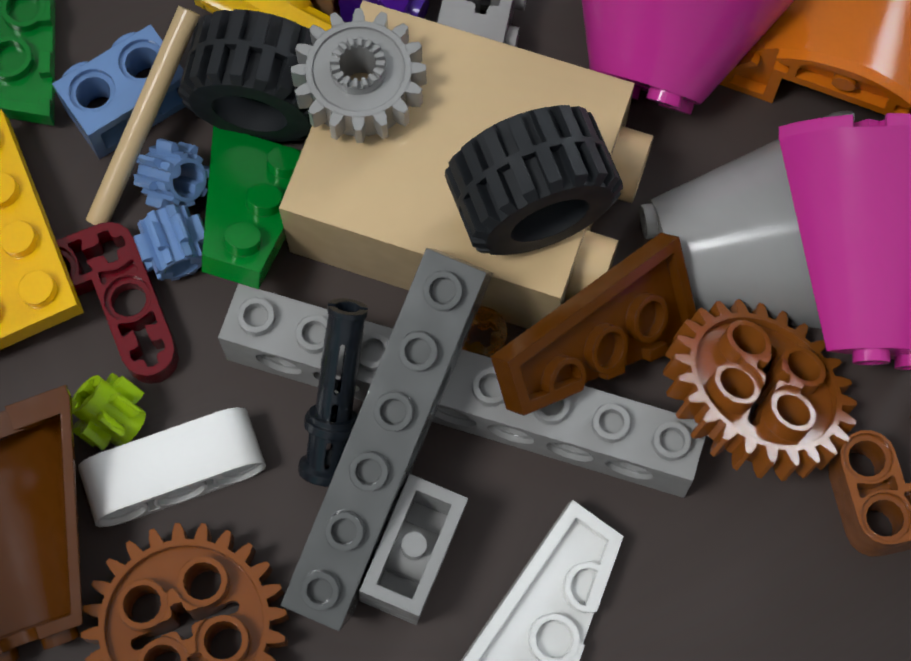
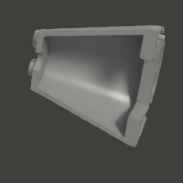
M852 111L833 112L825 116L831 117L853 114L855 121V115ZM779 139L648 200L646 204L640 205V223L645 239L654 238L660 233L679 237L696 311L702 307L709 312L716 301H721L729 310L737 299H741L749 313H752L756 306L762 303L766 307L769 318L775 319L781 311L787 313L788 325L799 326L805 323L808 327L821 329Z

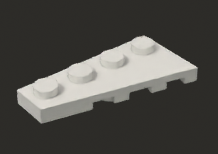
M574 500L570 501L461 661H580L585 647L583 643L594 612L598 610L624 536Z

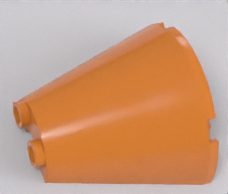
M795 0L719 85L773 103L783 78L884 115L886 113L911 114V0Z

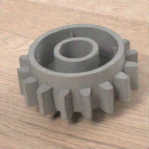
M355 8L353 20L346 23L336 12L330 14L331 29L325 31L313 24L309 28L312 46L297 44L295 48L299 64L291 66L293 86L298 87L295 89L299 109L309 108L310 124L314 128L323 123L330 127L331 138L337 140L342 134L354 136L357 143H363L365 136L375 134L385 139L388 137V129L396 123L403 126L410 123L409 106L421 107L423 103L422 88L420 86L427 84L426 65L421 63L422 46L420 42L408 43V26L404 23L396 26L393 30L388 29L387 13L381 11L373 22L365 21L362 8ZM356 73L369 74L367 79L362 77L361 81H358V78H354V80L350 78L351 75Z

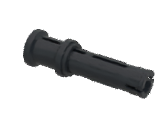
M346 298L333 299L328 302V320L320 363L316 404L310 407L304 418L305 430L309 432L306 455L301 457L298 464L299 476L309 483L329 487L358 417L357 413L353 410L360 367L364 323L368 314V307L360 301ZM345 345L341 377L336 379L340 346ZM331 443V448L327 450V444ZM324 464L330 465V467L326 469Z

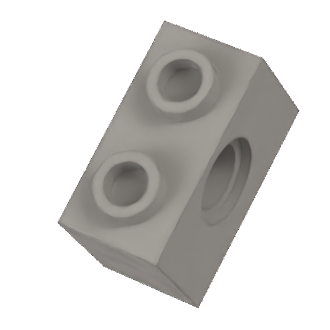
M409 474L360 588L359 601L417 625L461 520L468 498Z

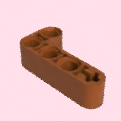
M860 430L851 434L848 443H843L839 453L830 461L828 466L830 483L843 527L851 546L859 553L870 557L911 550V483L905 484L895 449L891 442L878 432ZM850 453H860L869 458L874 466V476H863L855 472L849 463L848 455ZM867 511H878L889 519L892 524L891 536H881L870 529L867 523Z

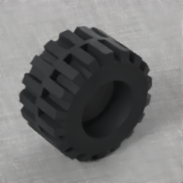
M234 9L233 11L220 10L213 12V15H204L200 18L199 23L196 24L178 93L179 97L183 99L182 103L189 110L193 111L196 116L219 129L248 134L271 142H292L307 139L312 127L308 114L309 108L299 109L295 95V89L298 87L293 86L291 66L299 64L295 51L297 44L312 46L309 29L289 19L259 11Z
M557 105L526 111L500 121L462 146L461 150L453 155L448 162L449 167L445 169L447 184L472 246L476 247L478 252L483 254L490 253V255L525 253L560 242L580 232L599 219L618 200L621 195L620 191L623 189L622 180L592 113L587 112L586 108L580 106Z

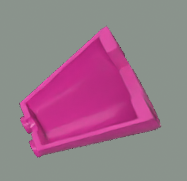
M886 113L885 120L882 121L866 119L855 123L852 114L817 118L779 126V142L826 351L852 354L853 364L884 365L891 363L892 359L894 360V369L911 370V114Z

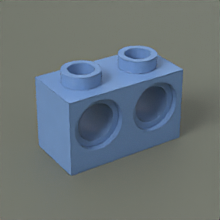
M151 24L138 32H130L121 36L113 43L110 49L89 62H79L71 66L63 74L62 78L52 83L65 111L99 160L116 150L147 79L136 78L135 76L140 71L152 67L163 42ZM180 64L152 127L186 107L178 93L184 71ZM96 98H109L104 105L98 108H86Z

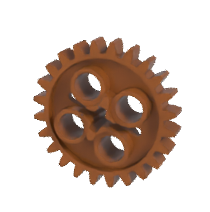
M737 299L729 310L721 301H716L709 312L701 307L696 311L691 320L686 319L665 353V356L670 361L663 370L664 376L674 380L666 391L667 397L684 401L675 414L678 419H694L697 423L690 435L693 439L708 435L713 440L710 454L713 457L727 450L732 453L733 469L738 470L747 460L752 462L757 478L762 479L769 469L773 467L781 481H786L794 471L802 478H806L815 467L819 470L824 469L839 453L843 443H848L850 438L847 434L856 425V420L849 413L857 406V401L844 395V393L852 385V381L845 377L835 376L834 372L841 365V360L837 358H824L821 354L825 348L824 340H817L812 343L805 337L808 332V326L805 323L799 325L796 329H792L788 326L786 312L781 311L775 319L769 318L766 307L762 303H759L752 313H749L741 299ZM772 356L770 370L765 374L762 370L771 360ZM754 402H756L757 404H759V406L751 414L750 420L748 421L751 406L754 404Z
M180 523L174 524L171 541L164 542L154 528L150 529V548L142 551L129 540L125 544L131 560L124 565L117 560L109 558L106 564L115 575L112 582L93 580L91 584L104 598L102 604L83 606V612L98 620V626L81 632V638L86 642L99 644L100 649L91 653L85 658V661H155L158 656L165 652L178 653L181 661H276L268 654L269 648L285 647L288 645V640L286 636L273 631V626L289 620V614L286 609L271 607L270 604L284 595V591L280 584L262 586V583L270 576L273 569L268 561L250 567L256 550L250 543L242 546L235 553L232 552L235 537L229 530L222 533L216 543L211 542L210 529L204 523H201L198 527L194 539H188L186 531ZM208 571L220 574L221 584L215 595L203 600L191 597V585L198 575ZM146 594L159 595L161 606L155 618L144 623L134 622L132 619V608L137 599ZM233 602L239 604V609L235 613L207 619L210 615L225 608L227 604ZM189 613L194 620L200 621L192 625L193 636L184 640L177 632L171 631L181 626L179 616ZM225 629L238 630L242 636V643L238 652L228 659L214 658L210 647L216 634ZM167 633L149 642L142 649H133V642L139 638Z

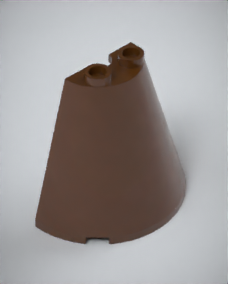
M67 385L4 406L5 410L0 412V661L18 660L21 657L17 647L39 639L43 649L46 650L80 637L77 626L83 624L75 454L72 397Z

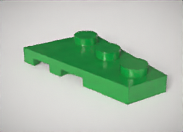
M213 126L202 251V272L256 289L260 288L286 239L279 206L302 152L301 150Z

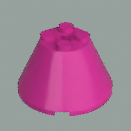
M581 0L589 68L593 71L635 83L632 99L638 100L640 91L643 90L648 92L646 99L659 103V106L691 115L694 104L701 105L795 0Z

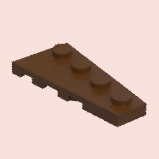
M665 233L658 234L491 355L506 409L525 416L583 391L586 382L598 377L609 380L625 373L626 365L641 359L651 362L665 356L667 349L674 341V336L686 319L691 320L696 313L679 237Z

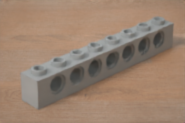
M238 283L218 340L226 359L318 387L328 312L327 309ZM365 321L355 399L364 401L393 331L392 328ZM345 345L340 346L336 379L341 377ZM463 349L432 421L682 498L685 497L694 480L706 437L693 439L690 436L697 425L694 419H678L674 412L584 386V390L525 416L506 409L491 358Z

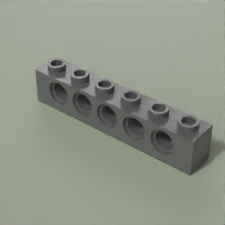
M426 248L280 606L337 631H340L353 616L359 601L360 588L407 478L413 470L492 278V272L437 249Z

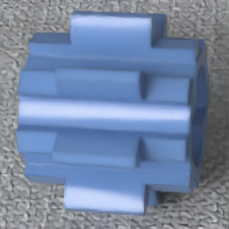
M160 138L157 139L156 145L148 147L149 152L147 154H139L136 163L139 164L137 174H133V182L135 186L143 188L141 193L147 196L146 205L157 209L171 204L179 207L182 205L189 207L195 205V199L206 195L208 189L205 186L207 178H209L210 168L201 164L203 158L197 155L198 147L196 145L184 142L176 144V142Z
M171 204L156 211L152 210L147 213L143 220H139L137 225L141 234L135 235L133 238L147 272L154 270L157 279L161 281L164 279H171V281L179 280L181 277L198 272V269L202 266L205 228L200 214L197 213L191 216L187 206L182 205L179 207Z

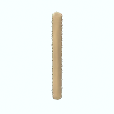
M178 5L90 207L86 221L93 225L111 221L136 164V160L200 18L199 14Z

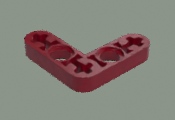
M105 222L56 240L64 261L68 262L71 266L70 278L77 296L96 290L121 359L132 377L148 384L159 383L169 378L177 368L179 360L178 350L149 274L145 269L134 238L129 230L119 223ZM108 241H114L115 245L119 248L117 250L119 259L108 263L107 259L101 256L104 254L103 244ZM83 251L87 258L86 262L92 270L91 272L84 274L83 267L75 256L76 252ZM129 289L142 291L146 295V303L139 313L127 317L115 312L114 304L120 293ZM146 328L156 349L165 348L157 353L159 363L148 367L143 359L135 361V359L143 355V350L134 331Z

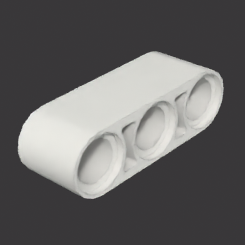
M236 407L221 410L103 451L82 461L78 465V470L95 526L110 527L132 521L249 479L262 472L266 464L248 411L245 408Z

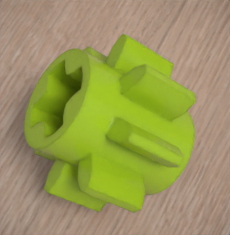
M111 373L106 381L99 375L92 376L80 386L72 398V414L79 419L73 425V433L92 447L97 446L101 450H105L109 442L116 447L129 443L140 431L146 418V412L136 404L142 398L144 392L123 375L118 377Z

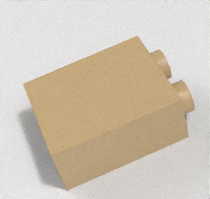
M362 0L360 8L363 10L365 21L373 22L381 11L387 13L388 29L393 30L396 26L404 23L408 26V43L420 42L422 46L421 63L426 65L427 84L420 86L422 88L423 103L421 107L409 106L410 123L406 126L396 123L388 129V137L385 139L375 134L365 136L363 143H357L354 136L342 134L336 140L331 138L330 127L325 123L315 128L311 127L279 206L290 252L409 290L426 248L437 249L493 273L477 313L529 329L609 271L612 267L619 240L591 232L593 222L580 232L541 249L509 255L480 253L476 250V247L472 246L447 184L445 169L449 167L448 162L472 138L509 117L544 107L557 105L580 106L586 108L587 112L592 113L622 180L623 189L620 191L621 195L618 199L633 203L654 138L653 135L626 127L635 83ZM356 73L351 75L350 78L351 80L358 78V81H361L362 77L367 79L369 74Z

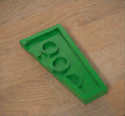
M0 0V110L2 109L9 119L55 126V89L52 85L55 82V0Z

